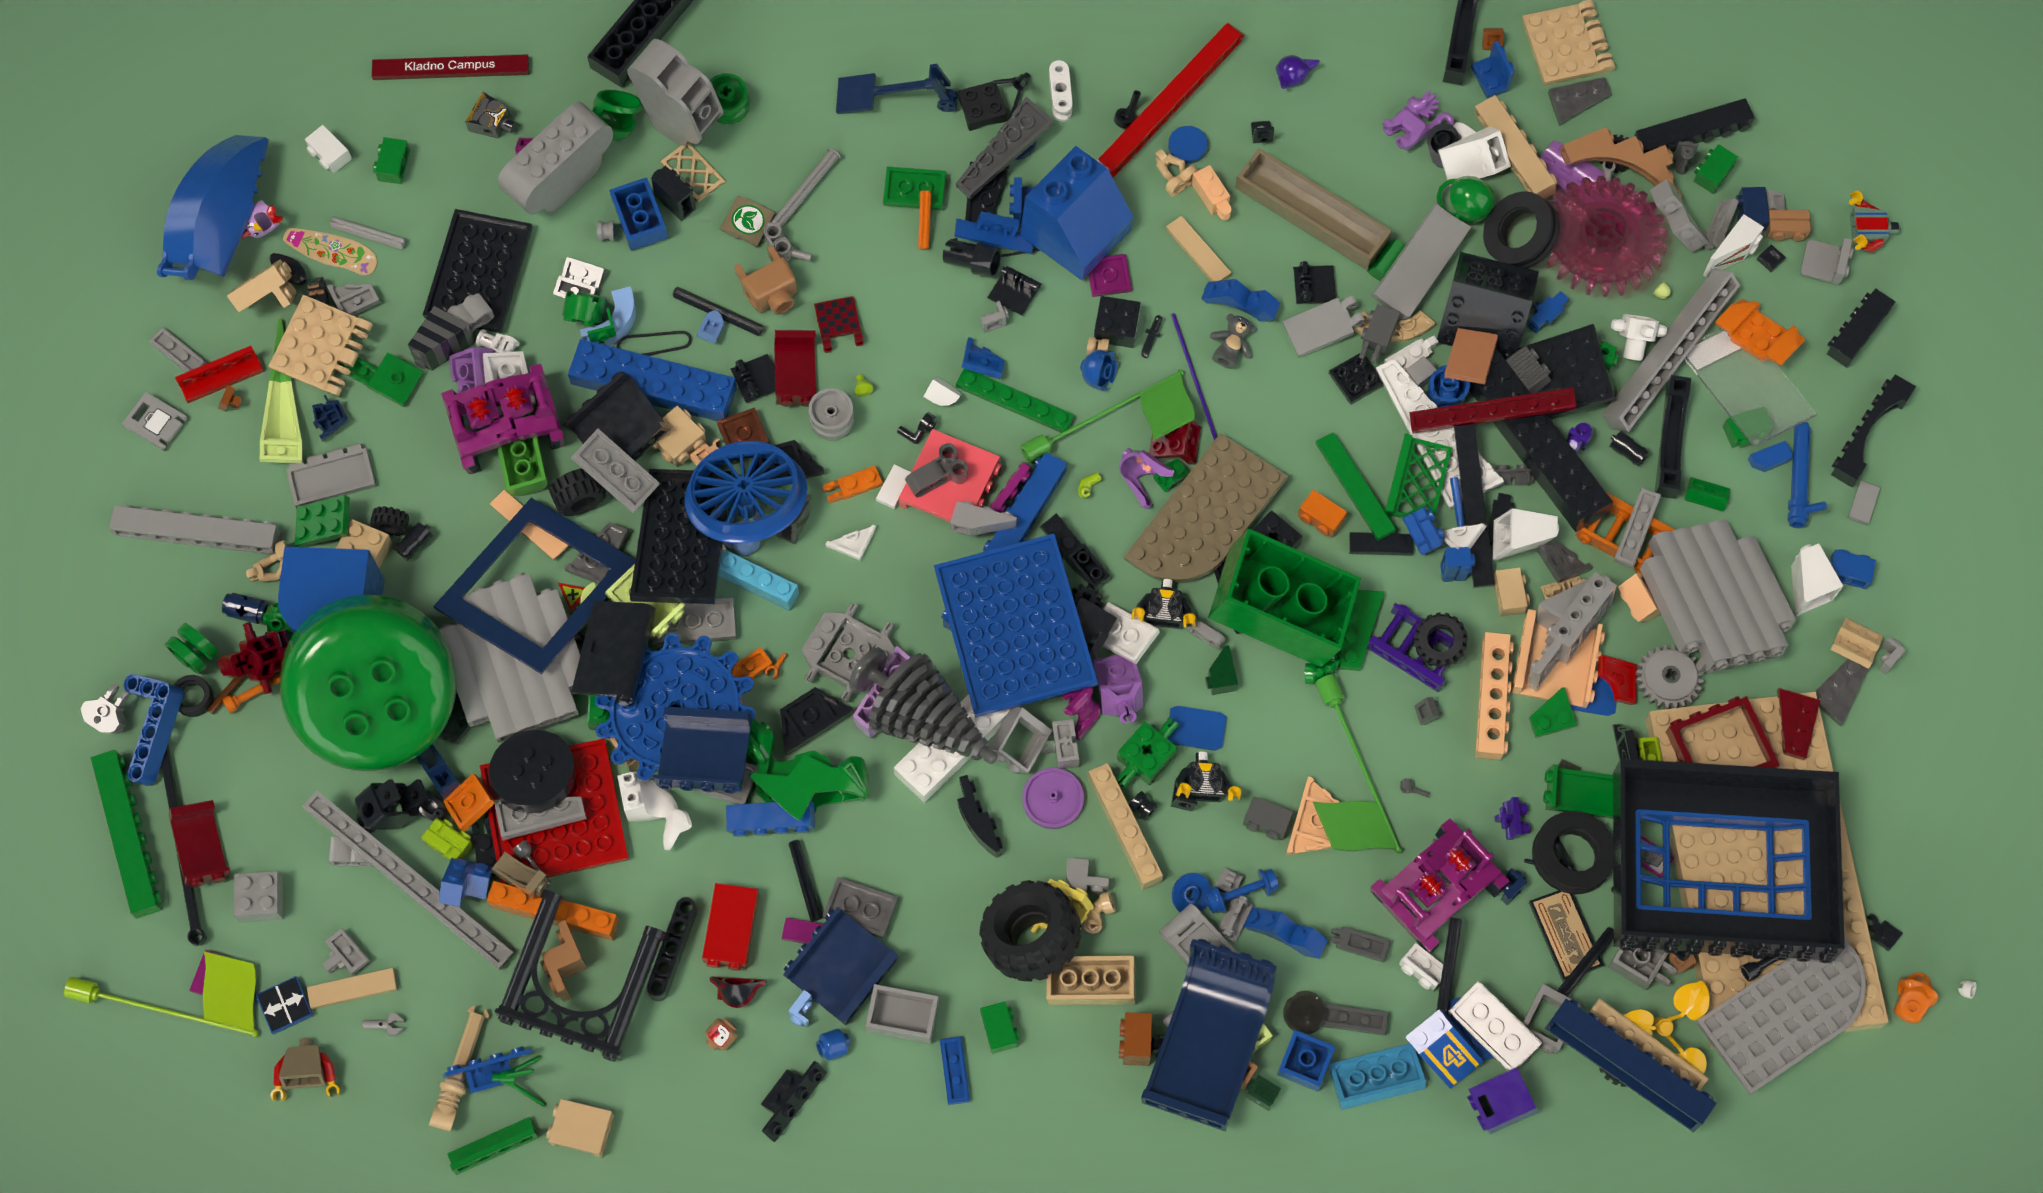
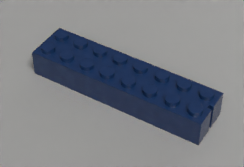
M1564 1000L1545 1027L1547 1031L1693 1133L1703 1125L1717 1104L1713 1101V1097L1705 1091L1700 1092L1694 1088V1084L1690 1080L1678 1077L1671 1067L1658 1063L1656 1057L1651 1053L1642 1052L1637 1048L1638 1046L1630 1039L1625 1040L1619 1036V1032L1612 1026L1608 1025L1606 1027L1599 1022L1600 1019L1595 1014L1583 1011L1581 1005L1576 1001Z

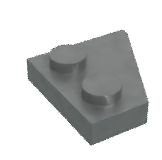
M1557 540L1540 545L1536 550L1557 583L1589 572L1592 568L1588 562L1585 565L1575 558L1577 555L1571 550L1566 549Z

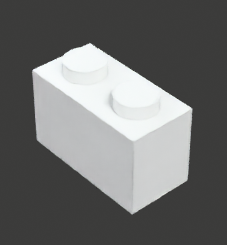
M324 125L305 138L308 153L312 157L316 156L319 159L320 165L325 170L329 169L333 174L352 160L348 149Z

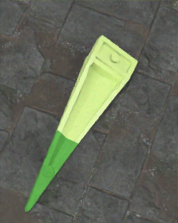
M281 318L278 321L273 356L284 335ZM271 369L259 444V462L302 463V439L291 377Z

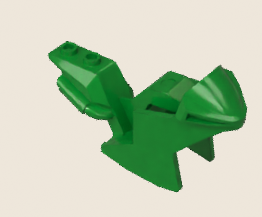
M754 719L752 720L747 754L754 764H757V772L750 774L749 777L756 783L757 788L754 789V792L765 803L776 802L788 814L800 821L811 801L814 803L816 813L820 806L855 800L864 801L869 796L868 769L862 757L850 756L837 767H834L826 756L816 751H809L795 755L793 760L778 762L773 759L775 738L771 732L772 729L764 722L759 723Z

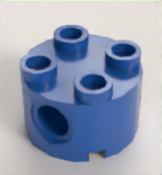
M1447 365L1439 367L1438 370L1432 373L1427 388V397L1437 405V408L1464 404L1470 388V382L1445 378Z

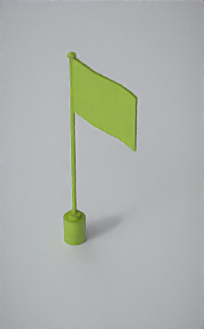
M205 951L204 1018L100 993V988H98L96 982L72 976L68 979L64 989L65 998L89 1004L94 1000L96 1001L98 997L250 1034L253 1035V1038L259 1034L254 1026L253 1007L256 990V970L254 964Z

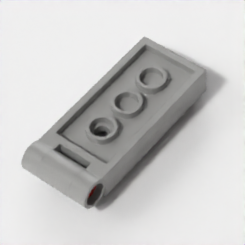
M1192 903L1159 931L1160 936L1187 966L1189 964L1192 939H1205L1211 945L1217 947L1220 945L1226 946L1232 952L1238 953Z

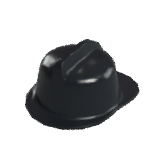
M1442 123L1435 125L1429 130L1427 135L1430 157L1433 163L1440 168H1443V164L1438 150L1459 141L1456 129L1450 124Z

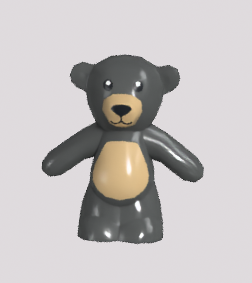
M1228 314L1226 317L1228 331L1212 332L1210 338L1213 340L1224 339L1212 356L1213 361L1225 368L1233 369L1237 364L1239 349H1241L1247 359L1251 358V351L1243 338L1248 333H1253L1255 327L1250 325V322L1242 316Z

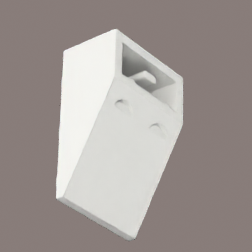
M1491 126L1438 150L1447 180L1458 179L1463 176L1483 178L1511 167L1501 132Z

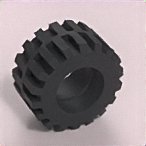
M582 468L562 475L549 488V493L561 516H576L586 513L598 506L606 497L604 487Z
M1438 612L1433 616L1430 614L1416 628L1414 636L1416 652L1421 657V660L1423 662L1426 661L1430 666L1434 665L1437 668H1441V666L1450 667L1451 664H1456L1464 656L1467 648V631L1463 623L1459 622L1457 617L1450 616L1449 613L1441 614V612ZM1437 629L1447 630L1453 636V645L1446 651H1436L1428 643L1429 635Z

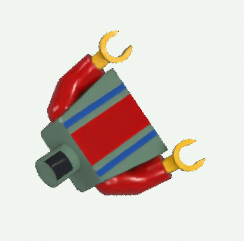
M1857 190L1849 194L1853 198L1849 200V204H1855L1850 214L1853 248L1873 253L1886 243L1889 234H1898L1899 223L1888 222L1887 212L1866 202L1863 199L1862 193Z

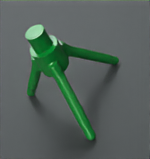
M540 1055L509 1070H501V1073L492 1074L493 1082L507 1084V1086L516 1089L543 1107L546 1105L545 1102L515 1083V1077L534 1073V1069H521L540 1060Z

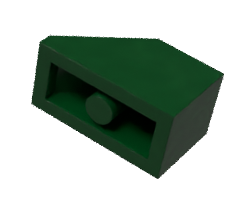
M1229 645L1223 648L1209 668L1208 676L1205 677L1206 687L1211 689L1212 695L1237 691L1238 682Z

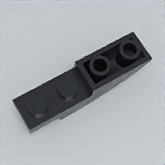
M1057 513L1040 526L1046 535L1055 534L1061 557L1087 584L1090 583L1093 589L1110 576L1086 545L1080 543Z
M968 775L959 777V783L964 797L957 799L961 816L979 844L994 857H1000V850L1003 849L1000 837H996L994 830L997 829L994 817L990 818L988 811L981 813L980 801H975L973 793H976L973 780L969 781Z

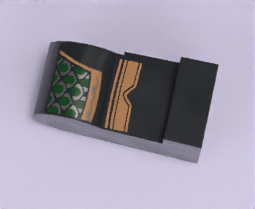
M324 277L307 279L308 297L329 305Z

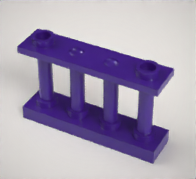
M1394 603L1391 613L1395 617L1381 637L1372 636L1367 649L1439 692L1445 681L1442 678V673L1446 667H1436L1435 670L1431 671L1424 667V662L1420 656L1413 660L1406 654V651L1414 641L1416 628L1423 619L1410 612L1407 606ZM1404 620L1413 627L1400 647L1395 649L1389 645L1388 641L1401 621ZM1437 629L1429 635L1431 638L1428 641L1432 649H1434L1437 642L1450 649L1454 639L1440 629Z

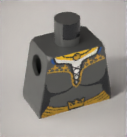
M482 92L465 121L468 131L493 138H499L503 130L513 133L517 125L515 121L510 120L509 108L485 92Z

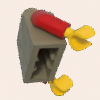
M301 1038L299 1046L289 1047L285 1055L274 1066L273 1085L275 1089L271 1092L273 1100L276 1101L278 1092L281 1093V1101L286 1100L287 1093L283 1089L325 1086L326 1082L329 1085L326 1088V1093L329 1097H331L330 1089L332 1087H336L337 1094L340 1095V1087L335 1085L334 1065L327 1054L320 1051L319 1046L312 1045V1039Z

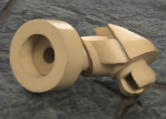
M1109 891L1100 894L1099 899L1093 903L1094 908L1088 912L1087 920L1083 921V928L1088 933L1095 934L1102 929L1103 924L1100 912H1104L1107 915L1116 912L1115 904Z

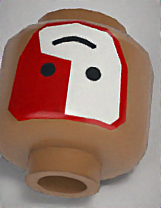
M717 1018L705 1031V1035L708 1038L706 1043L713 1050L717 1048L723 1051L727 1050L737 1038V1033L735 1032L737 1028L728 1019L724 1018L722 1020Z

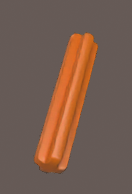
M925 190L920 192L918 248L922 250L929 249L931 192Z

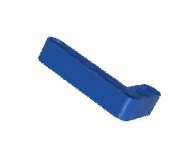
M130 674L124 680L123 686L125 691L151 699V703L128 770V778L132 782L150 786L157 779L182 702L183 690L178 686L163 681Z

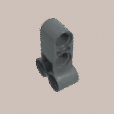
M945 443L939 448L938 458L910 473L905 478V481L915 497H921L950 480L956 484L966 482L968 479V467L963 460H958L956 447L951 443ZM946 453L953 454L951 458L944 457ZM957 469H961L964 471L962 474L954 473V471Z

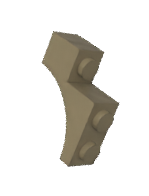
M504 852L492 868V873L509 885L516 886L532 899L536 895L540 897L543 889L546 890L547 888L546 874L524 865L506 852Z

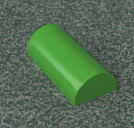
M531 411V412H528L527 414L521 416L520 418H522V417H527V416H532L533 413H532V411ZM538 436L520 441L516 439L511 443L497 447L506 490L509 494L525 496L537 493L547 487L548 481Z

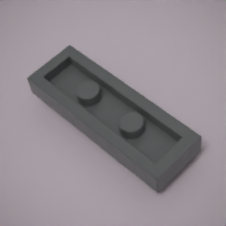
M1324 1003L1322 1005L1323 1017L1320 1027L1384 1036L1386 1034L1388 1012Z

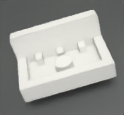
M1415 943L1401 959L1399 965L1402 966L1401 970L1404 973L1416 977L1419 980L1418 983L1427 990L1430 988L1434 991L1441 982L1443 964Z

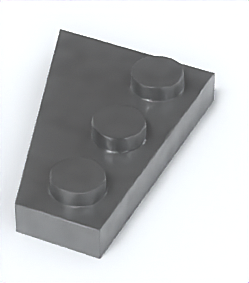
M1602 77L1551 88L1548 91V95L1558 125L1561 126L1568 119L1575 118L1582 111L1608 99L1611 92L1606 78Z
M609 522L596 536L621 550L629 531L624 527ZM579 553L578 557L564 568L568 573L597 584L610 571L582 553Z
M1847 659L1815 691L1817 699L1820 700L1819 708L1840 727L1868 671V668L1850 659Z

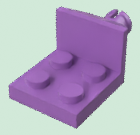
M1119 655L1095 659L1093 668L1101 695L1102 714L1119 716L1120 721L1124 724H1127L1126 717L1129 718L1130 723L1134 722L1137 717L1136 712L1144 707L1142 680L1137 665Z

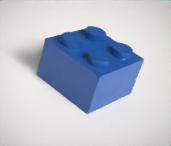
M1294 1030L1277 1075L1318 1092L1336 1046Z

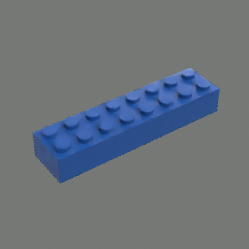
M580 339L568 372L571 385L595 391L602 386H606L616 373L622 371L631 374L654 406L670 410L678 406L682 411L684 409L687 410L690 415L713 421H719L728 417L737 390L734 377Z

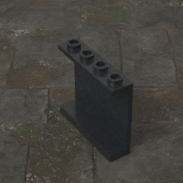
M622 371L613 375L611 381L606 386L599 388L596 392L597 394L591 399L586 400L577 412L572 413L563 424L565 428L574 431L582 444L599 429L634 461H637L671 430L631 374Z

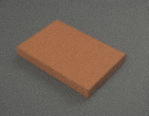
M1458 328L1445 370V378L1485 384L1498 335Z

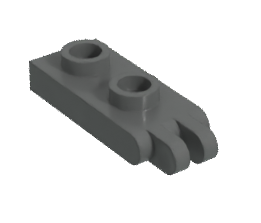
M1341 927V930L1332 928L1331 933L1339 936V938L1330 936L1329 942L1337 944V949L1384 962L1390 940L1347 927Z

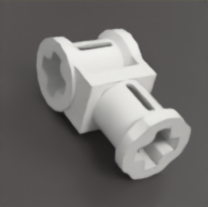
M484 329L478 333L476 338V346L492 348L493 353L513 352L515 347H518L520 344L519 341L511 336L499 333L494 336L487 333Z

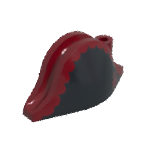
M710 977V982L717 987V999L723 1000L728 1006L733 1008L746 1006L754 998L757 989L767 983V980Z

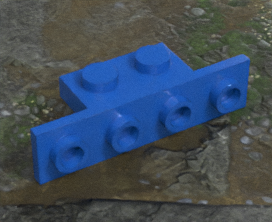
M982 211L976 223L956 219L954 237L975 242L981 241L993 246L1029 254L1032 253L1033 245L1020 235V232H1017L1020 220Z
M524 1046L511 1050L512 1054L503 1056L502 1052L490 1055V1060L482 1062L481 1058L468 1062L469 1066L462 1068L460 1064L448 1067V1072L442 1074L443 1079L465 1073L470 1094L503 1085L501 1082H493L492 1074L501 1073V1070L511 1069L509 1060L532 1053L531 1048L524 1050Z

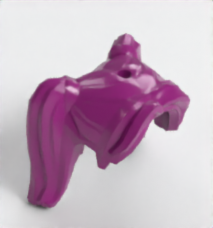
M1092 687L1061 695L1064 700L1069 699V705L1063 710L1064 713L1068 716H1072L1075 713L1078 715V721L1075 725V738L1077 740L1082 739L1100 715L1101 707L1091 697L1093 693Z

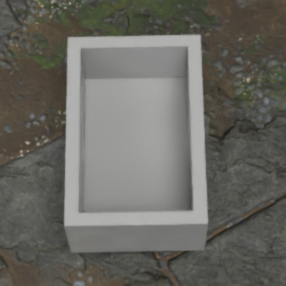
M874 984L865 1026L866 1032L931 1044L939 996Z

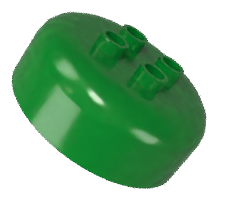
M356 595L342 598L323 606L299 626L289 641L284 654L281 669L280 695L284 714L291 729L313 754L345 769L379 771L397 767L416 758L427 750L441 734L450 718L455 702V670L452 654L445 637L434 622L423 612L395 598L381 595Z

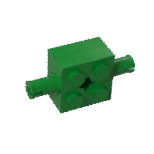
M1169 717L1159 730H1155L1145 721L1117 752V760L1126 766L1120 775L1115 778L1118 785L1121 783V787L1126 788L1135 775L1148 785L1155 780L1176 755L1177 747L1168 740V737L1179 727L1176 721L1172 722L1173 719ZM1149 751L1151 752V754L1147 753L1146 755H1144L1143 752Z

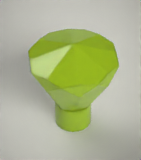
M862 374L857 375L855 395L859 397L870 395L873 392V385L866 381Z

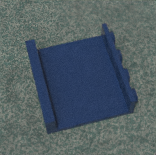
M664 707L663 715L666 719V727L658 775L653 776L656 785L666 790L674 787L684 791L701 789L704 792L719 790L728 794L742 792L752 724L749 712Z
M837 907L835 910L831 909L825 916L827 921L823 926H817L812 932L811 936L813 938L808 944L804 943L797 952L799 954L798 957L786 964L783 969L785 971L783 975L802 991L805 990L811 994L813 1000L846 1026L873 992L874 984L878 985L900 957Z

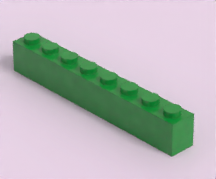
M116 750L90 757L130 913L137 919L161 911L160 903L163 901L160 892L156 891L155 888L157 883L155 872L150 869L149 864H152L151 855L145 850L144 845L147 844V839L139 825H142V820L139 813L135 811L134 806L137 805L135 795L130 792L129 787L132 786V782L128 778V774L125 773L124 767H127L124 755H120Z

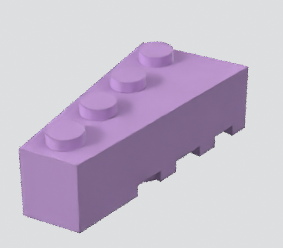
M898 646L893 651V656L886 662L882 671L888 677L903 662L910 658ZM875 682L870 692L866 694L853 714L856 727L870 739L878 733L871 730L872 727H869V721L871 720L869 719L870 711L875 708L873 703L877 695L884 690Z

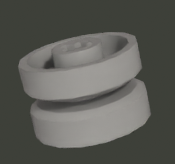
M831 388L821 390L812 397L808 413L813 432L825 440L844 438L854 425L853 404L850 397L841 390Z

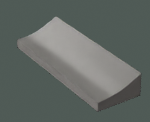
M1438 204L1433 205L1371 296L1383 306L1399 311V320L1409 318L1471 226L1460 221Z

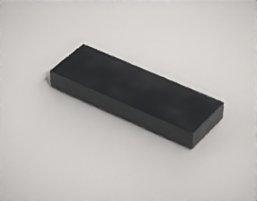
M1350 532L1349 554L1411 556L1412 537L1410 534L1392 533L1377 541L1373 533Z

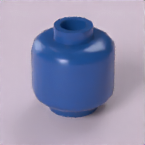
M839 1029L822 1033L816 1042L819 1055L829 1061L846 1055L848 1046H850L848 1035L846 1033L843 1034Z

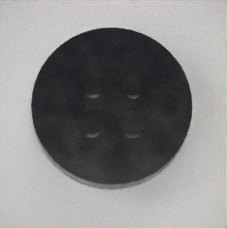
M529 730L511 736L496 749L489 765V778L497 798L508 808L521 813H539L560 804L571 792L577 774L574 757L566 742L559 736L543 730Z

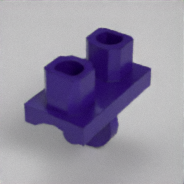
M1579 423L1575 428L1572 427L1570 429L1567 441L1576 454L1580 449L1585 451L1592 435L1591 426L1587 423Z
M1512 797L1511 800L1503 802V807H1500V814L1495 815L1494 819L1495 822L1501 823L1502 829H1505L1506 840H1513L1518 836L1530 833L1528 822H1521L1520 816H1525L1528 812L1527 803L1519 802L1518 797Z

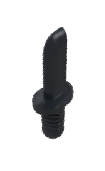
M1160 315L1155 316L1151 328L1145 331L1148 336L1141 351V355L1144 358H1148L1155 338L1161 334L1158 332L1160 322L1162 321Z

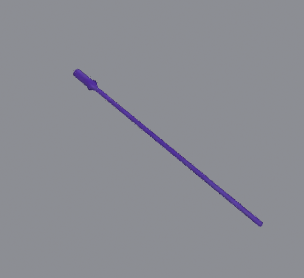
M1173 313L1171 316L1215 441L1217 435L1175 313Z

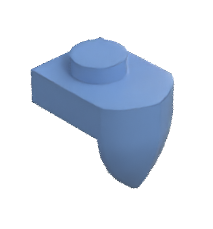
M713 310L706 314L698 330V338L716 344L724 326L723 317L718 310Z

